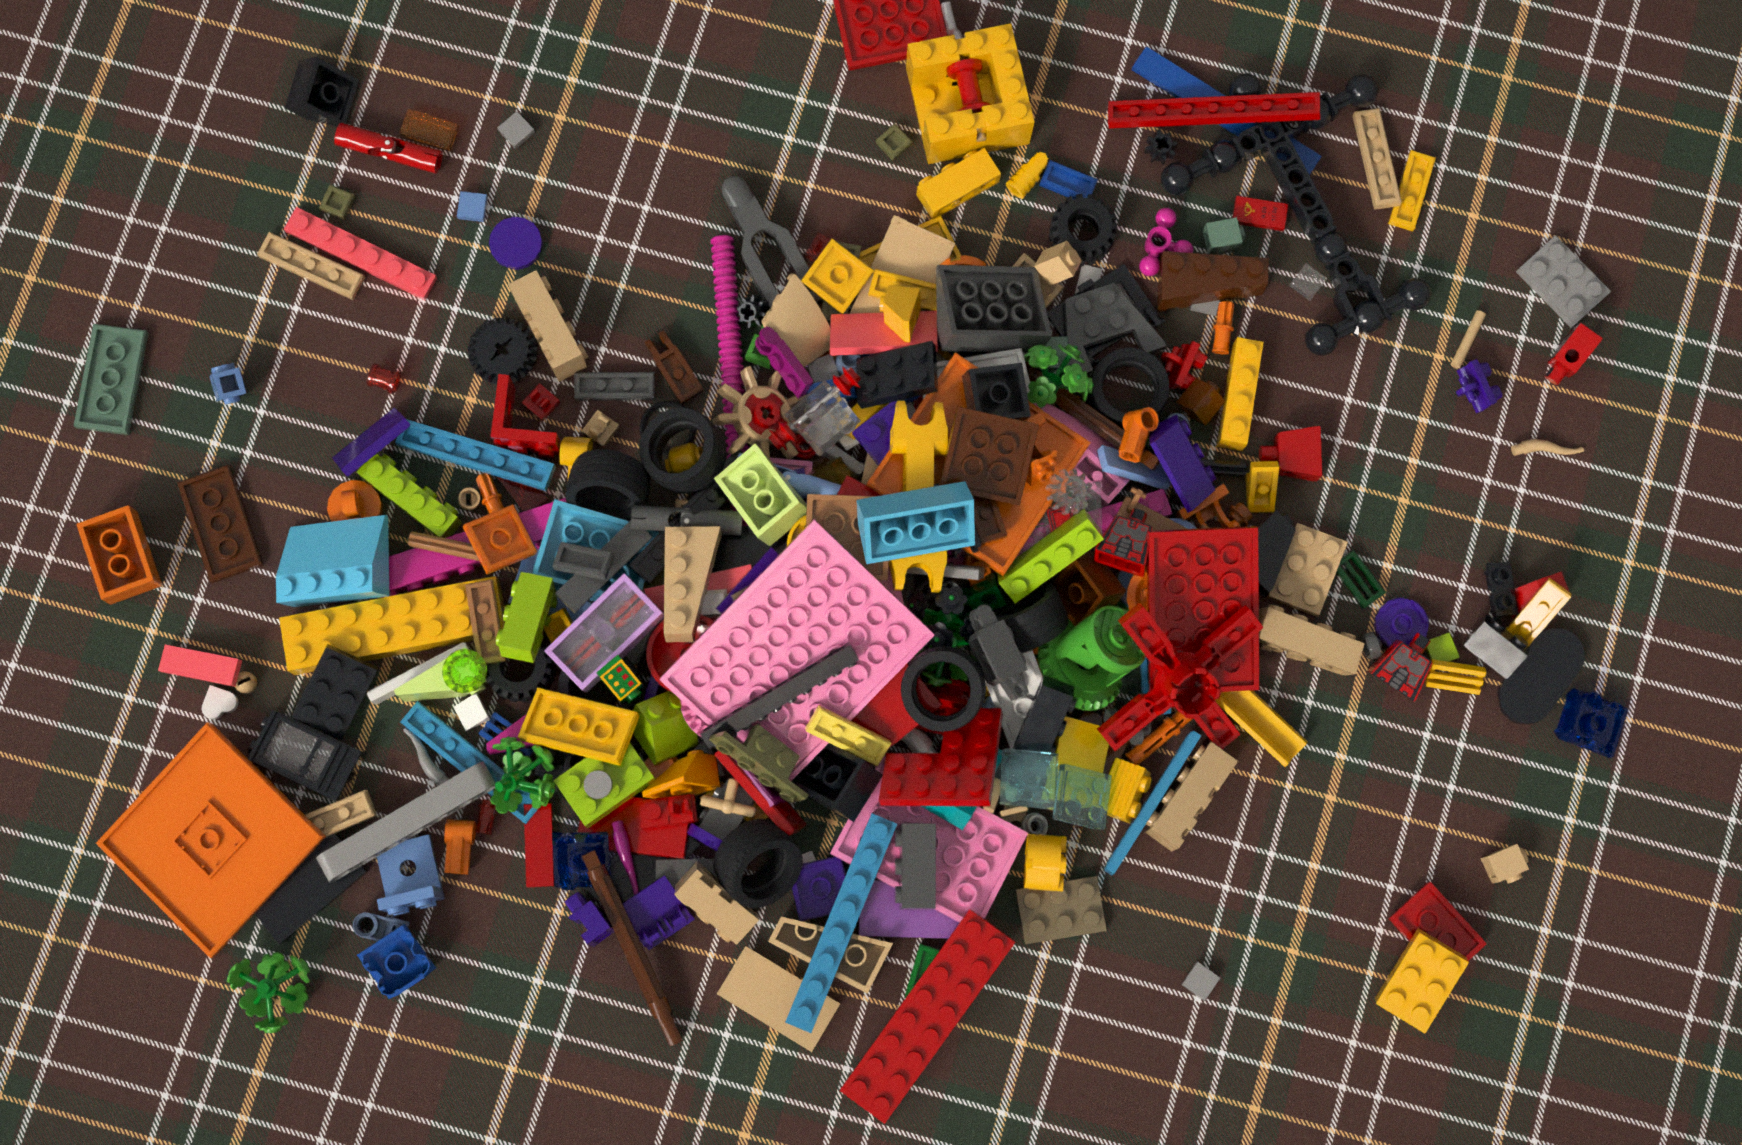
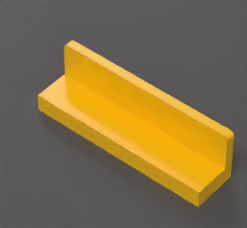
M1253 690L1221 692L1219 699H1214L1228 715L1284 767L1290 763L1292 758L1308 742Z

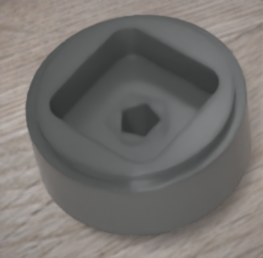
M1373 632L1363 634L1361 642L1365 643L1363 651L1369 660L1380 658L1381 640Z

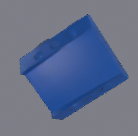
M405 924L357 954L364 968L369 971L377 982L380 992L386 995L388 999L401 994L436 969L433 962Z

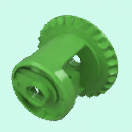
M1104 606L1076 626L1069 620L1068 626L1061 634L1050 642L1038 647V662L1042 675L1074 686V697L1077 698L1075 708L1093 711L1109 705L1119 694V689L1123 685L1121 682L1123 676L1140 666L1145 660V655L1118 622L1128 612L1127 610L1117 606ZM1114 632L1121 634L1123 644L1116 640ZM1077 664H1079V665H1081L1082 667H1084L1085 670L1081 669Z

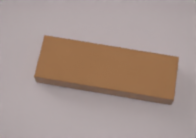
M486 580L465 584L478 665L482 666L506 661V657H501L499 646L496 645V636L498 630L501 629L494 581Z

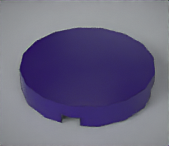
M511 217L502 220L492 230L489 240L490 250L495 260L500 265L514 270L527 268L536 262L543 245L538 228L531 221L521 217Z
M1395 598L1387 601L1378 609L1374 618V630L1377 638L1387 648L1397 639L1409 645L1416 633L1421 634L1425 638L1427 636L1429 627L1428 616L1419 603L1413 600Z
M692 823L687 831L688 835L715 851L718 850L722 842L721 839Z

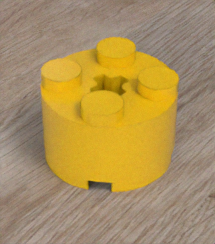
M1027 834L1023 878L1024 888L1063 892L1064 875H1060V873H1066V857L1061 852H1066V836Z

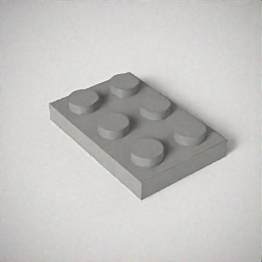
M1556 235L1516 271L1570 328L1611 292Z

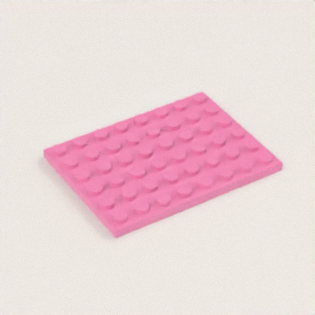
M813 519L674 662L659 680L709 726L850 642L859 657L855 666L844 668L840 675L827 678V682L823 685L818 686L817 684L812 687V691L808 694L803 695L802 693L797 696L798 699L793 703L788 704L787 702L782 705L783 708L778 712L774 713L772 711L767 714L768 717L763 721L759 722L757 720L752 723L753 726L759 724L800 756L788 778L792 781L828 744V742L805 730L818 705L851 721L935 634L826 529ZM752 727L745 731L743 729L740 730L734 738L743 744Z

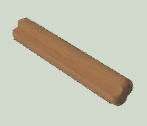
M411 532L409 535L408 545L410 547L480 561L470 543L418 532Z

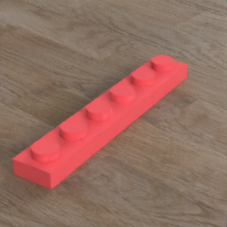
M298 207L295 208L284 227V231L287 234L424 301L437 280L435 274Z

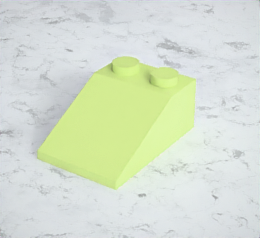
M756 443L714 478L757 538L769 546L788 532L801 517L806 515L807 504Z
M464 647L393 691L396 696L405 702L465 697L469 694L472 696L476 693H481L486 689L484 685L488 682L474 655Z

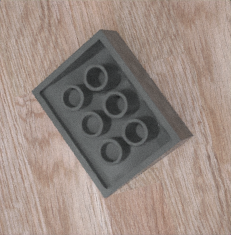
M937 265V331L942 351L1000 352L1022 348L1023 352H1028V349L1034 345L1045 346L1052 337L1040 280L1035 267Z

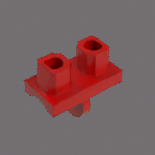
M1192 341L1191 344L1184 343L1180 348L1174 346L1171 353H1162L1161 360L1166 363L1165 369L1169 373L1170 390L1179 388L1186 391L1196 379V377L1188 373L1190 367L1197 370L1201 369L1208 358L1198 350L1200 347L1199 343Z

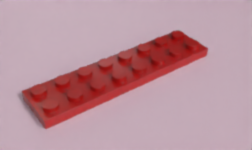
M970 908L839 1091L885 1124L1013 947L1015 940Z

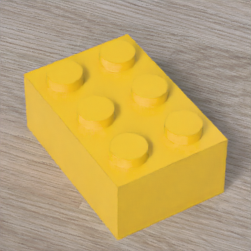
M1418 928L1376 995V1004L1423 1033H1426L1469 961L1461 953Z

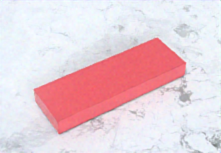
M165 645L158 671L236 687L242 660Z

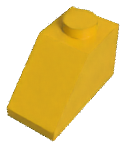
M889 285L885 296L880 298V311L884 312V323L904 342H911L921 311L920 288Z

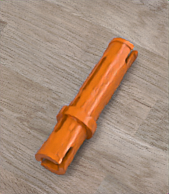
M1178 710L1172 716H1166L1163 719V723L1144 738L1142 744L1136 745L1125 754L1126 758L1130 763L1135 765L1141 764L1173 735L1178 736L1181 733L1180 730L1192 719L1185 718V715L1181 714Z

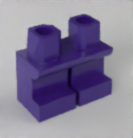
M579 892L565 901V904L573 913L568 918L586 927L587 931L581 936L587 945L595 947L614 933L609 920L593 901L587 902L585 897Z

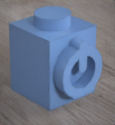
M229 363L211 368L212 374L209 377L216 402L223 400L224 405L239 402V396L246 394L239 367L235 368L234 363Z

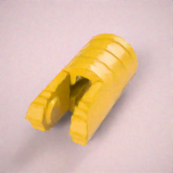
M1039 152L1034 155L1027 164H1022L1020 169L1006 182V187L1013 195L1023 199L1040 180V175L1047 167L1049 159L1046 153Z

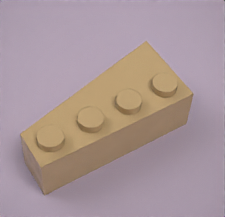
M1212 742L1207 744L1206 747L1202 744L1192 756L1196 760L1190 769L1186 766L1177 777V780L1180 782L1175 790L1170 788L1161 800L1164 806L1159 813L1154 810L1146 823L1149 827L1145 833L1171 852L1180 848L1184 842L1182 837L1186 836L1197 823L1196 817L1198 814H1201L1212 801L1213 793L1220 789L1238 762Z

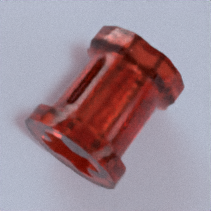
M374 363L368 373L367 386H378L388 390V393L393 395L399 386L401 372H391L380 368L379 364Z

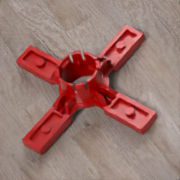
M1140 603L1118 620L1145 657L1156 668L1157 672L1154 677V687L1149 692L1135 696L1097 728L1114 751L1118 750L1152 720L1164 714L1171 707L1185 715V718L1194 719L1209 740L1222 750L1241 735L1214 700L1219 699L1221 688L1212 673L1219 668L1224 660L1264 628L1246 605L1206 637L1202 642V647L1195 653L1188 651L1179 653ZM1193 672L1198 674L1192 688L1186 693L1176 696L1178 691L1176 686H1180L1185 679L1193 675Z

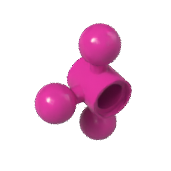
M1162 208L1157 212L1155 220L1158 227L1150 230L1144 247L1149 255L1143 257L1139 264L1140 271L1145 276H1154L1159 272L1160 261L1158 257H1161L1163 251L1193 253V246L1189 241L1179 240L1176 243L1171 242V234L1167 229L1176 223V214L1170 208ZM1160 238L1163 240L1164 245L1156 246L1151 239Z

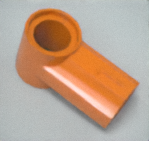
M1150 407L1127 412L1123 417L1122 423L1125 432L1118 450V456L1125 461L1134 463L1141 461L1149 433L1158 426V415Z
M446 820L444 841L447 846L444 873L469 875L471 846L474 845L476 836V822L474 820Z

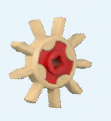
M749 366L740 372L746 388V392L743 395L726 383L718 389L717 393L733 403L734 406L732 413H722L712 421L714 425H734L739 437L732 442L728 450L731 455L741 450L747 442L751 445L756 443L770 459L769 446L774 444L769 440V437L772 435L769 430L776 432L779 429L778 422H784L789 427L797 420L793 419L791 407L799 405L807 396L804 395L798 399L796 395H793L791 398L786 399L778 391L782 376L778 371H775L770 376L767 386H758L753 370ZM803 422L793 432L799 434L808 433L812 430V425ZM790 441L786 444L787 451L783 447L780 449L787 459H792L798 454Z

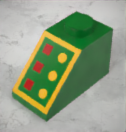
M619 655L615 656L596 672L622 705L626 701L629 704L634 702L642 694L640 691L643 688L642 683Z

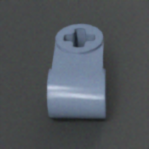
M364 912L355 917L353 930L360 937L378 941L403 924L408 927L410 922ZM369 917L373 920L374 927L371 932L364 933L361 930L360 924L364 918Z

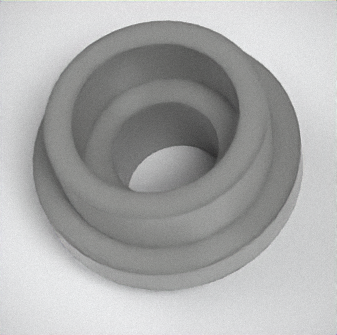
M1029 813L1022 819L1021 829L1028 834L1045 835L1048 830V822L1039 813ZM1031 822L1036 825L1035 831L1031 828Z

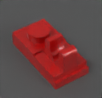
M695 794L639 801L643 830L698 822Z

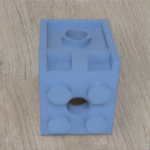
M431 835L408 839L377 857L385 892L384 898L377 899L379 911L388 912V915L398 916L409 913L410 907L426 909L436 906V901L445 899ZM408 860L413 861L416 865V871L411 876H405L401 870L403 863Z

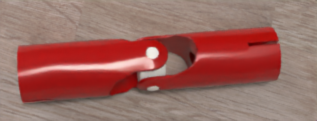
M340 123L335 132L334 143L336 146L372 156H381L384 159L435 174L439 171L442 163L443 152L441 150L390 136H382L379 133L345 123ZM396 146L403 148L400 153H396Z

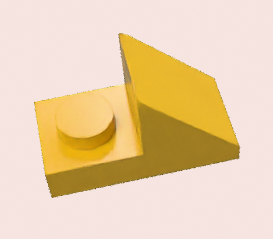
M1278 461L1250 463V473H1247L1245 476L1247 508L1250 512L1275 511L1279 474Z

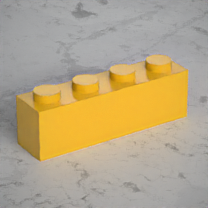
M1237 337L1232 345L1224 394L1225 403L1222 406L1216 447L1243 451L1248 444L1264 343L1262 341Z

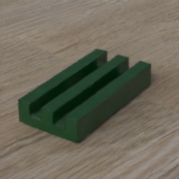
M1352 550L1341 559L1336 574L1363 609L1386 593L1355 550ZM1349 559L1353 560V562L1356 564V566L1359 568L1362 574L1366 577V579L1375 589V591L1377 592L1376 594L1373 595V593L1370 591V589L1367 587V585L1364 583V581L1361 579V577L1358 575L1355 569L1348 562ZM1342 564L1349 572V574L1352 576V578L1355 580V582L1358 584V586L1361 588V590L1368 597L1367 600L1364 598V596L1361 594L1358 588L1354 585V583L1342 569Z

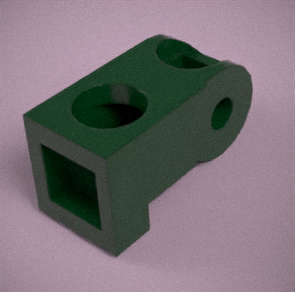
M995 572L986 575V580L972 585L970 588L962 589V595L967 597V603L964 604V611L959 614L961 619L964 620L965 617L971 614V611L977 609L980 605H988L992 610L1007 605L1006 592L999 584Z

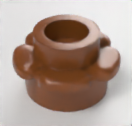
M1240 502L1235 506L1231 505L1229 507L1230 513L1228 517L1230 521L1236 520L1242 527H1247L1249 525L1248 522L1253 519L1249 509Z

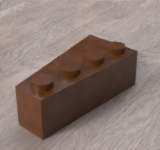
M1163 251L1158 272L1157 312L1167 311V309L1179 307V309L1187 308L1190 305L1263 295L1268 284L1269 258Z

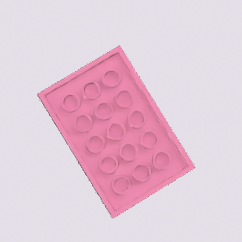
M883 757L878 767H875L881 774H883L886 757ZM881 778L854 822L847 820L830 854L851 864L871 813L897 823L895 830H900L902 823L936 824V908L934 910L959 923L970 908L985 919L1028 833L979 806L976 807L963 830L921 806H881L879 802ZM895 831L875 877L893 888L900 886V875H895V858H900V847H895Z

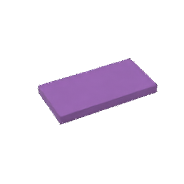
M874 880L859 916L858 935L868 937L948 939L959 922L936 910H899V903H895L894 899L895 888L880 880Z

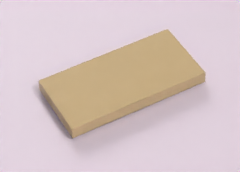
M747 946L743 949L717 992V995L810 1052L815 1048L840 1005L839 1002L826 996L812 1033L785 1023L802 980Z

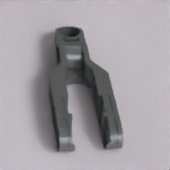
M730 176L722 184V195L744 236L741 251L742 262L763 301H769L768 307L770 310L778 293L752 247L753 237L757 233L765 231L768 236L774 238L790 268H794L800 280L807 273L809 267L790 232L767 219L746 181L740 176ZM807 288L816 303L823 301L822 298Z

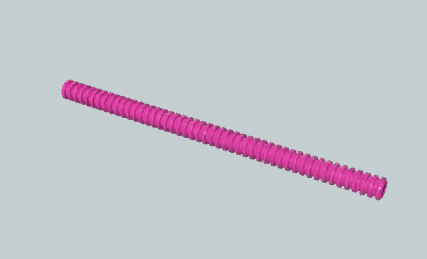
M719 235L713 237L710 241L713 245L711 252L714 253L712 260L715 261L712 263V267L715 269L713 276L716 277L713 281L716 285L714 292L717 293L715 294V300H717L715 307L718 308L716 316L719 317L716 319L717 324H719L717 331L720 332L718 340L721 341L718 343V347L721 348L719 356L722 357L719 359L720 364H722L720 371L723 372L721 380L724 381L721 383V386L726 383L743 395L745 393V389H743L745 385L740 372L744 369V366L741 365L743 357L740 355L743 353L742 349L739 348L742 346V341L739 340L741 333L738 331L741 330V327L738 324L740 317L737 316L739 311L736 308L739 306V302L736 300L738 293L735 292L738 288L735 285L737 282L735 277L736 269H734L736 262L733 261L735 259V254L733 253L735 248L732 245L734 238L728 235ZM725 398L722 399L723 404H725L723 412L732 413L734 404ZM733 424L724 425L727 429L725 436L728 437L725 441L729 446L726 448L727 453H729L728 450L732 442L739 437ZM747 442L741 449L743 453L750 448ZM733 504L730 505L731 510L737 511ZM742 517V526H748Z

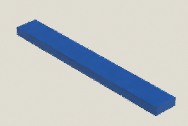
M1147 46L1131 69L1175 98L1225 96ZM1255 123L1218 125L1239 136L1241 132L1255 126ZM1264 131L1266 137L1276 138L1272 131ZM1293 138L1291 142L1310 175L1322 156ZM1277 153V154H1276V156H1277V158H1278L1279 160H1281V161H1287V160H1288V159H1287V156H1286L1285 154H1283V153Z

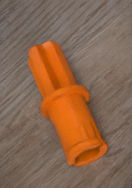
M1222 301L1218 306L1216 325H1213L1215 336L1212 352L1215 354H1229L1231 332L1234 331V327H1232L1234 303L1230 301Z
M483 473L478 475L476 482L483 497L481 503L486 505L488 513L490 514L504 508L501 501L502 494H498L491 474Z

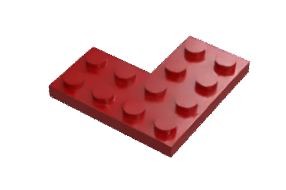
M947 708L946 716L957 713L962 708ZM980 708L977 715L965 726L953 731H944L941 753H886L879 794L880 805L991 806L1003 718L1002 709Z

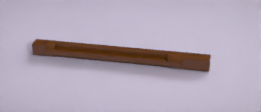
M1028 361L1025 362L1030 382H1036L1038 377L1043 376L1041 370L1031 367ZM1059 388L1056 393L1057 399L1054 403L1119 449L1125 430L1066 388ZM1146 445L1140 462L1151 470H1155L1160 461L1156 454L1151 452L1150 448Z
M595 849L582 855L588 869V877L654 1019H658L670 1046L683 1041L672 1017L671 1006L605 864H601Z

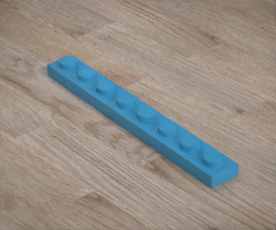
M871 813L785 1023L812 1033L897 823Z

